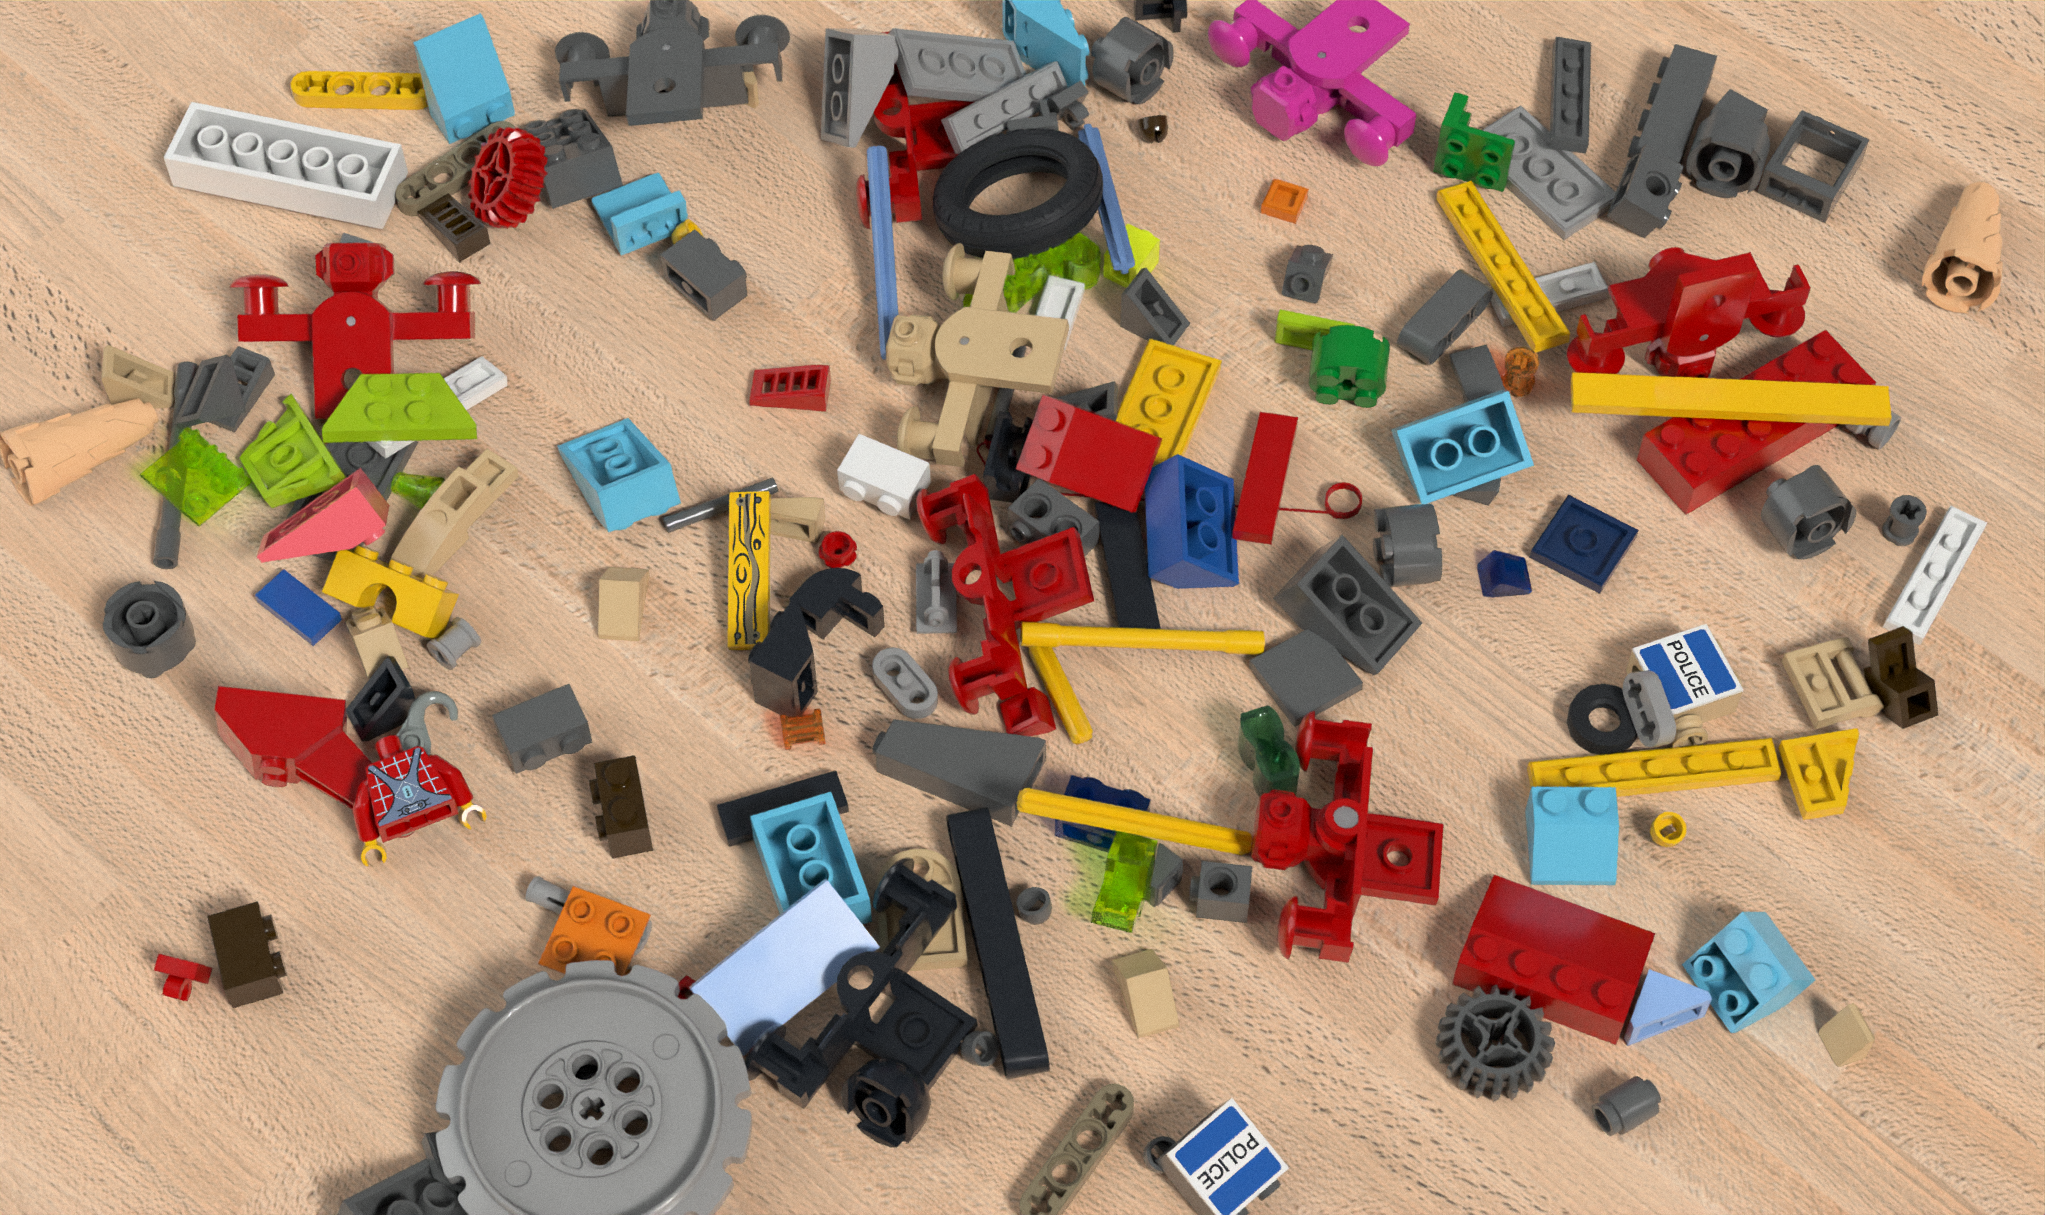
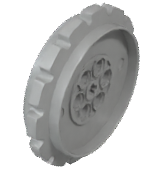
M608 960L569 963L566 965L565 976L560 980H552L547 972L541 971L505 990L503 993L506 1001L505 1008L500 1012H493L488 1008H484L461 1035L457 1042V1047L465 1059L459 1065H447L445 1067L438 1089L436 1111L440 1118L450 1120V1124L446 1129L436 1133L438 1154L448 1182L450 1184H466L465 1189L458 1195V1201L466 1214L714 1215L723 1205L734 1187L732 1177L725 1172L726 1167L733 1163L742 1164L746 1159L753 1121L749 1110L741 1109L737 1106L741 1100L751 1096V1087L739 1047L736 1045L729 1047L720 1045L721 1041L728 1034L726 1024L722 1018L698 994H693L688 999L677 998L680 989L678 981L673 977L641 965L633 966L628 975L620 976L617 975L614 962ZM592 1064L598 1067L596 1075L591 1079L581 1080L576 1077L577 1071L584 1065ZM634 1077L640 1080L639 1086L633 1092L623 1093L617 1089L619 1083L625 1078ZM556 1093L564 1096L563 1102L557 1108L550 1110L542 1107V1102L548 1095ZM593 1109L597 1113L601 1111L603 1116L596 1120L592 1116L588 1117L587 1112ZM642 1119L648 1122V1127L640 1135L634 1136L625 1132L627 1125L632 1120ZM564 1135L572 1139L570 1146L562 1152L549 1150L550 1143L558 1136ZM600 1149H609L614 1152L612 1160L605 1165H595L591 1162L593 1154Z

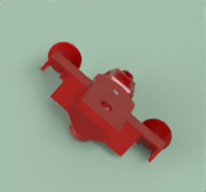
M1680 247L1667 248L1652 257L1648 264L1650 271L1644 277L1608 286V292L1617 309L1616 318L1606 320L1603 333L1594 332L1586 314L1580 315L1576 330L1578 336L1568 346L1567 359L1571 368L1576 373L1618 374L1625 363L1623 347L1650 341L1644 359L1647 364L1655 366L1659 375L1708 378L1717 348L1726 344L1740 333L1744 319L1749 318V321L1756 330L1770 337H1787L1796 333L1805 321V310L1802 305H1806L1811 287L1799 264L1793 265L1784 291L1770 290L1751 252L1714 260L1685 253Z

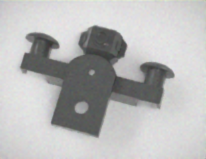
M650 0L644 13V19L637 26L636 40L630 45L629 56L610 58L607 44L600 37L591 33L574 32L564 36L555 48V56L560 64L559 83L565 102H570L571 89L574 82L593 80L594 86H600L608 117L626 115L629 126L703 119V108L748 104L749 98L744 76L745 72L754 71V65L773 63L776 80L781 82L783 79V62L780 52L788 46L790 33L787 26L778 18L763 14L754 15L743 20L737 27L735 39L738 46L705 49L704 40L709 38L710 33L709 19L701 16L698 8L690 0Z

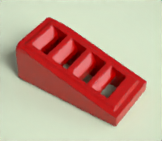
M804 365L754 370L749 400L750 406L826 412L831 384L830 365ZM764 382L771 383L770 392L762 393ZM779 384H786L785 391L778 392ZM800 385V390H793V386ZM808 386H815V389H808Z

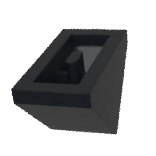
M387 656L346 708L347 716L361 741H370L403 725L408 717L410 706L415 700L412 687L394 656Z

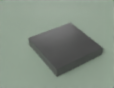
M1308 629L1251 659L1249 664L1251 671L1294 727L1301 723L1303 717L1308 712L1315 711L1316 716L1361 691L1363 686L1361 679L1335 646Z

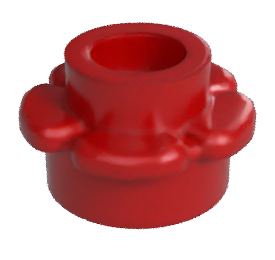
M831 532L824 537L822 544L819 546L818 554L820 559L825 560V565L829 568L850 566L857 558V553L855 552L857 544L845 532ZM835 551H842V553L835 554Z

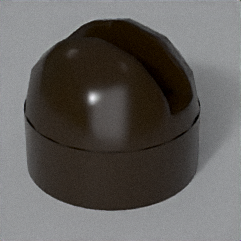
M1166 115L1149 116L1138 120L1139 132L1142 139L1147 143H1153L1154 137L1157 143L1162 142L1168 134Z

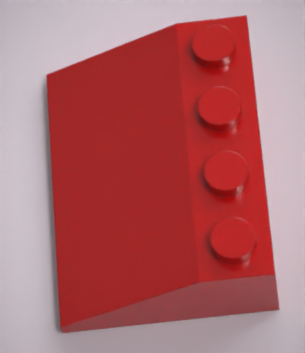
M1493 875L1461 952L1452 984L1472 992L1480 986L1486 995L1490 994L1491 987L1495 984L1498 986L1501 995L1507 996V992L1514 989L1516 993L1515 999L1519 1001L1530 995L1532 1002L1529 1009L1543 1008L1544 1019L1616 1045L1656 933Z

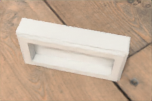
M1048 275L1035 315L1068 319L1069 331L1064 347L1065 350L1085 292V283Z

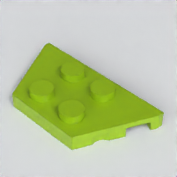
M440 373L360 374L322 427L323 443L477 439V425Z
M292 394L287 396L282 402L287 407V410L278 422L274 424V422L268 420L259 432L257 439L239 457L262 497L271 508L331 489L346 478L326 444L323 443V439Z

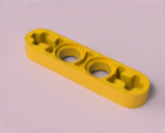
M303 71L296 74L290 83L295 102L301 107L421 110L428 107L420 73ZM349 85L354 87L350 93L345 95L335 93L341 86ZM379 86L390 88L384 95L372 94V91Z

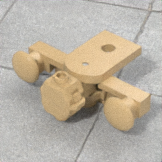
M961 243L954 245L949 250L944 261L942 273L943 287L946 295L954 301L958 298L959 294L973 295L971 306L958 310L941 326L931 316L914 314L910 315V317L897 315L894 318L886 345V363L893 380L897 384L910 386L920 385V383L932 385L938 378L949 379L950 381L939 423L921 421L920 411L917 406L909 408L904 413L897 432L898 450L917 458L936 460L937 464L963 467L964 459L960 448L964 433H966L969 445L976 446L992 386L1053 394L1069 331L1068 319L1008 312L1003 287L1006 276L1015 274L1012 254L985 251L983 260L966 258L963 245ZM1020 346H1028L1032 349L1031 353L1023 358H1017L1012 355L1013 351Z

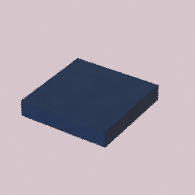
M1568 494L1532 548L1529 558L1600 594L1637 538L1639 530Z

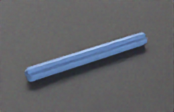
M1085 124L1084 129L1078 131V138L1093 152L1101 167L1103 194L1098 213L1114 270H1120L1121 274L1129 273L1128 269L1135 266V260L1101 135L1097 127L1092 128L1091 124Z
M871 146L867 149L879 340L881 358L886 360V345L894 318L899 313L887 149L884 146Z

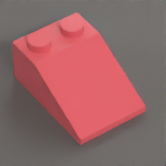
M359 468L263 535L257 558L263 563L352 549L361 542L367 546L385 533L383 527L387 523L390 505L363 470Z

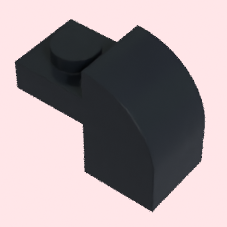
M830 568L819 571L810 576L789 598L790 602L793 599L800 603L807 630L823 640L842 618H845L873 637H876L885 627L883 605L873 594L869 592L862 593L861 574L850 569Z

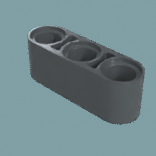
M1458 270L1405 324L1398 336L1397 345L1428 365L1433 364L1486 309L1493 296V289L1464 270Z

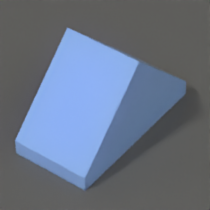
M1649 969L1624 1036L1627 1046L1705 1017L1712 1000L1709 992Z

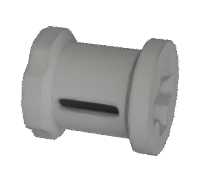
M455 617L452 620V627L437 640L431 639L427 643V648L431 655L448 670L456 667V660L471 647L477 648L481 644V638L475 629L467 621L459 617Z

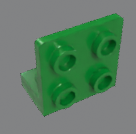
M1454 92L1441 124L1433 172L1466 182L1472 181L1473 184L1483 188L1503 192L1507 184L1515 140L1469 127L1472 113L1466 111L1469 96Z

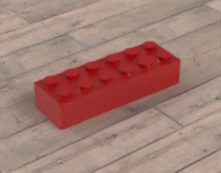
M1827 330L1820 332L1739 379L1876 385V381ZM1673 417L1643 435L1637 462L1682 512L1687 515L1840 424Z

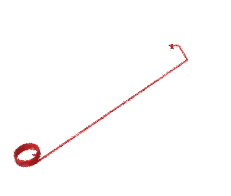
M984 439V442L978 444L976 452L984 466L986 462L981 456L979 448L985 444L986 448L990 449L991 442L987 439ZM1341 482L1332 485L1326 492V511L1280 508L1279 510L1325 513L1336 519H1349L1359 513L1363 498L1362 493L1355 485ZM1339 489L1350 490L1359 498V504L1352 511L1336 512L1328 504L1329 496ZM1061 493L1064 496L1089 497L1083 494Z

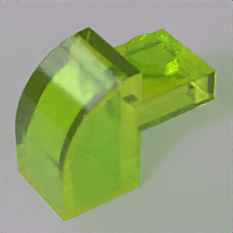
M1120 831L1116 832L1107 856L1103 884L1092 911L1091 923L1129 933L1133 932L1137 918L1141 916L1148 893L1158 840Z

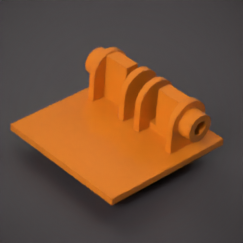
M573 886L538 964L565 974L566 965L569 963L608 960L614 962L617 975H628L631 972L628 967L651 915Z

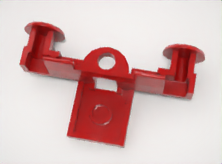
M895 63L894 73L873 112L876 126L884 134L894 138H906L907 150L889 152L891 214H895L896 223L922 220L917 171L945 168L958 155L954 152L941 120L974 102L951 100L909 105V97ZM912 131H916L917 144L915 145ZM862 174L856 184V204L863 227L871 230L869 180L865 181V175Z
M973 474L950 483V487L932 494L928 490L922 489L916 498L921 524L933 542L939 545L945 544L947 539L946 528L957 524L966 534L968 547L956 558L952 568V582L958 593L969 603L980 606L984 605L986 618L982 620L986 640L981 641L983 656L964 663L960 658L955 657L948 666L949 682L953 694L963 711L970 715H976L979 711L978 698L996 693L1001 700L1028 691L1016 630L1021 628V622H1039L1094 602L1079 532L1072 527L1001 554L988 489L977 475ZM981 570L980 578L976 582L966 584V578L972 571ZM996 576L1003 584L1010 581L1013 582L1015 600L1010 601L998 588Z

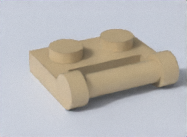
M1847 637L1785 653L1781 661L1815 729L1860 716L1862 718L1872 717L1884 708L1879 696L1873 694L1852 655L1854 647ZM1830 659L1838 662L1856 699H1850Z

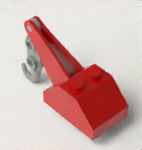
M218 686L214 711L219 737L255 780H262V784L271 787H285L287 783L298 784L300 781H304L353 810L358 785L367 778L365 767L372 762L346 735V700ZM428 691L419 695L412 702L408 711V717L397 733L404 751L416 746H422L427 755H430L431 740L424 721L425 710L431 704H442L448 709L450 719L456 721L458 719V708L452 698L439 691ZM415 831L410 832V833H408V834H405V835H403V836H400L399 838L409 837V836L412 835Z

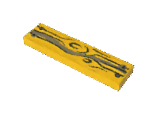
M769 491L729 492L727 642L729 650H752L754 645L759 641L763 642L770 632L771 494Z

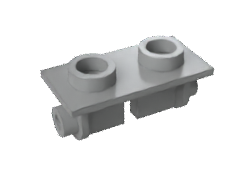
M938 550L930 551L928 557L924 559V563H916L917 634L957 633L956 589L952 582L954 563H948L943 552Z

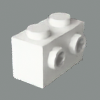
M858 434L837 470L839 489L847 497L855 501L864 500L878 506L881 511L888 515H900L909 520L917 508L916 498L919 491L922 489L927 490L931 483L929 462L861 434Z

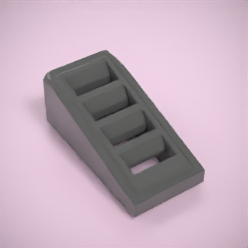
M240 346L235 349L230 358L233 361L237 380L248 383L247 386L239 384L246 413L209 422L232 432L237 431L275 376L268 357Z

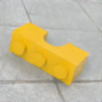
M360 544L355 549L337 552L324 584L323 593L355 607L365 608L374 606L380 592L390 587L397 600L396 610L391 620L392 623L428 638L438 639L444 634L459 594L446 589L447 581L430 574H425L424 579L412 574L414 567L395 559H391L389 564L377 559L378 551Z

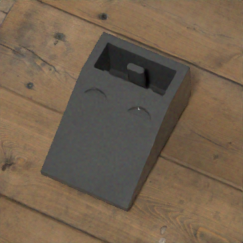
M570 109L561 113L560 117L549 121H532L523 129L533 134V136L540 138V144L545 146L544 156L548 158V162L544 170L548 174L544 177L543 185L545 188L542 189V192L553 209L623 186L613 147L586 109Z

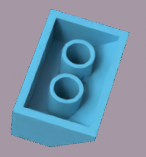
M1500 390L1391 429L1404 469L1420 503L1424 505L1534 466L1509 391Z

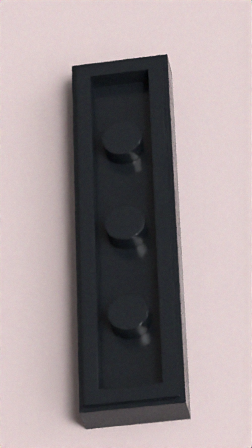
M1105 502L1095 503L1096 519L1100 521L1099 534L1118 627L1161 629L1152 583L1148 576V564L1137 511L1133 513Z

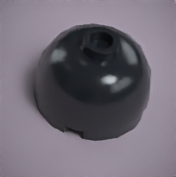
M890 1057L870 1060L843 1083L841 1091L843 1107L847 1114L854 1110L861 1120L857 1125L860 1131L876 1143L890 1148L898 1147L902 1142L909 1143L919 1133L928 1118L931 1099L922 1075L915 1067Z

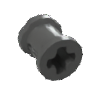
M1902 495L1893 500L1890 507V516L1882 527L1886 540L1893 542L1897 546L1912 544L1919 533L1918 526L1924 522L1927 514L1924 503L1911 495Z

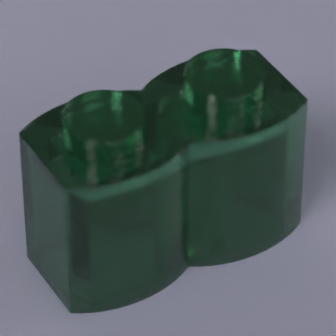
M1269 705L1241 713L1238 751L1244 764L1253 771V785L1257 795L1260 797L1263 793H1269L1273 789L1293 792L1296 796L1300 763L1293 747L1284 740V726L1279 715Z

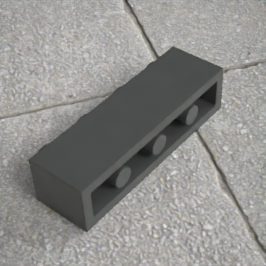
M1675 44L1670 58L1663 56L1657 78L1662 79L1661 83L1654 82L1647 101V104L1652 105L1651 110H1643L1637 130L1642 131L1641 137L1633 136L1627 157L1632 158L1645 144H1648L1681 164L1711 82L1717 55Z

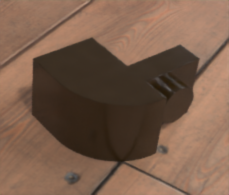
M1901 626L1868 639L1871 666L1863 668V672L1872 693L1879 696L1884 706L1882 713L1902 729L1938 716L1935 680L1916 667L1912 631Z

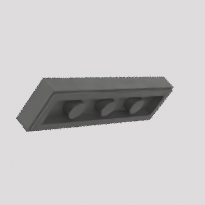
M1555 37L1552 55L1549 148L1586 154L1589 145L1591 42Z

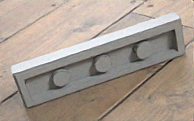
M1050 62L942 119L941 121L955 154H960L965 149H969L973 144L1003 132L1007 129V121L1029 118L1038 113L1039 100L1046 99L1047 104H1049L1052 97L1067 89L1068 86L1058 62Z

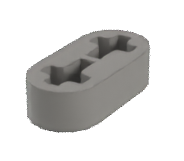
M1650 670L1629 673L1623 682V695L1640 741L1647 747L1671 744L1676 735V723L1658 675Z

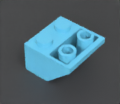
M1741 912L1682 964L1698 988L1709 992L1712 998L1710 1005L1730 1033H1736L1785 1007L1816 981L1766 912Z

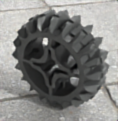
M1496 984L1491 987L1490 994L1488 995L1485 994L1480 986L1474 989L1473 998L1463 992L1458 997V1005L1453 1003L1448 1005L1445 1012L1447 1017L1441 1018L1438 1025V1030L1441 1033L1437 1035L1436 1046L1442 1049L1439 1052L1438 1059L1442 1064H1449L1446 1070L1448 1078L1461 1076L1458 1085L1460 1090L1467 1088L1469 1085L1474 1086L1476 1099L1483 1095L1484 1090L1491 1091V1097L1494 1102L1499 1100L1501 1091H1505L1511 1100L1517 1097L1518 1088L1528 1094L1533 1088V1081L1540 1083L1544 1079L1545 1069L1551 1066L1553 1060L1550 1052L1554 1049L1555 1040L1549 1037L1552 1031L1551 1022L1541 1021L1544 1015L1543 1008L1530 1010L1532 1002L1530 995L1519 1001L1515 999L1516 993L1514 989L1509 990L1507 996L1501 995ZM1515 1028L1524 1035L1528 1043L1529 1053L1521 1048L1522 1043L1515 1038L1513 1034ZM1461 1032L1469 1037L1468 1042L1476 1048L1475 1058L1465 1049L1461 1039ZM1504 1035L1503 1041H1502V1045H1501V1043H1500L1499 1040H1500V1038ZM1492 1040L1499 1041L1498 1046L1493 1045ZM1490 1041V1043H1491L1492 1045H1491L1490 1048L1486 1051L1487 1046H1488V1042ZM1492 1066H1502L1504 1068H1493Z

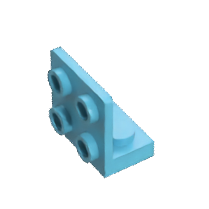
M659 173L649 175L592 198L593 207L621 256L672 236L673 230L677 225L688 219L686 200L680 190L671 193Z

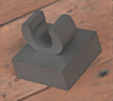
M1081 80L1052 97L1048 104L1049 112H1056L1057 120L1064 117L1066 124L1072 130L1085 123L1083 119L1089 116L1088 110L1082 104L1089 91Z

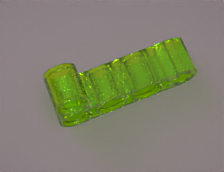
M1079 232L1065 243L1053 249L1049 248L1046 252L1037 255L1030 254L1029 257L1013 259L1015 274L1006 276L1003 287L1008 312L1016 313L1044 288L1048 275L1085 283V290L1096 286L1100 280V248L1096 243ZM966 294L964 296L963 308L971 306L973 295Z

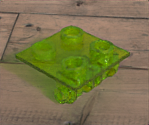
M186 427L178 436L180 442L146 468L139 476L200 527L248 487L252 480L244 474L245 469L242 467L238 468L227 458L225 452L219 453L217 445L213 444L211 446L200 435L201 432L198 429L192 430L190 427Z

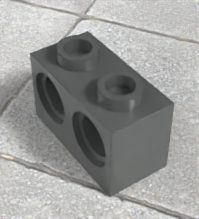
M1040 478L1008 507V530L1022 544L1032 543L1072 527L1080 534L1084 556L1099 543L1100 521ZM1031 516H1040L1041 518H1031Z

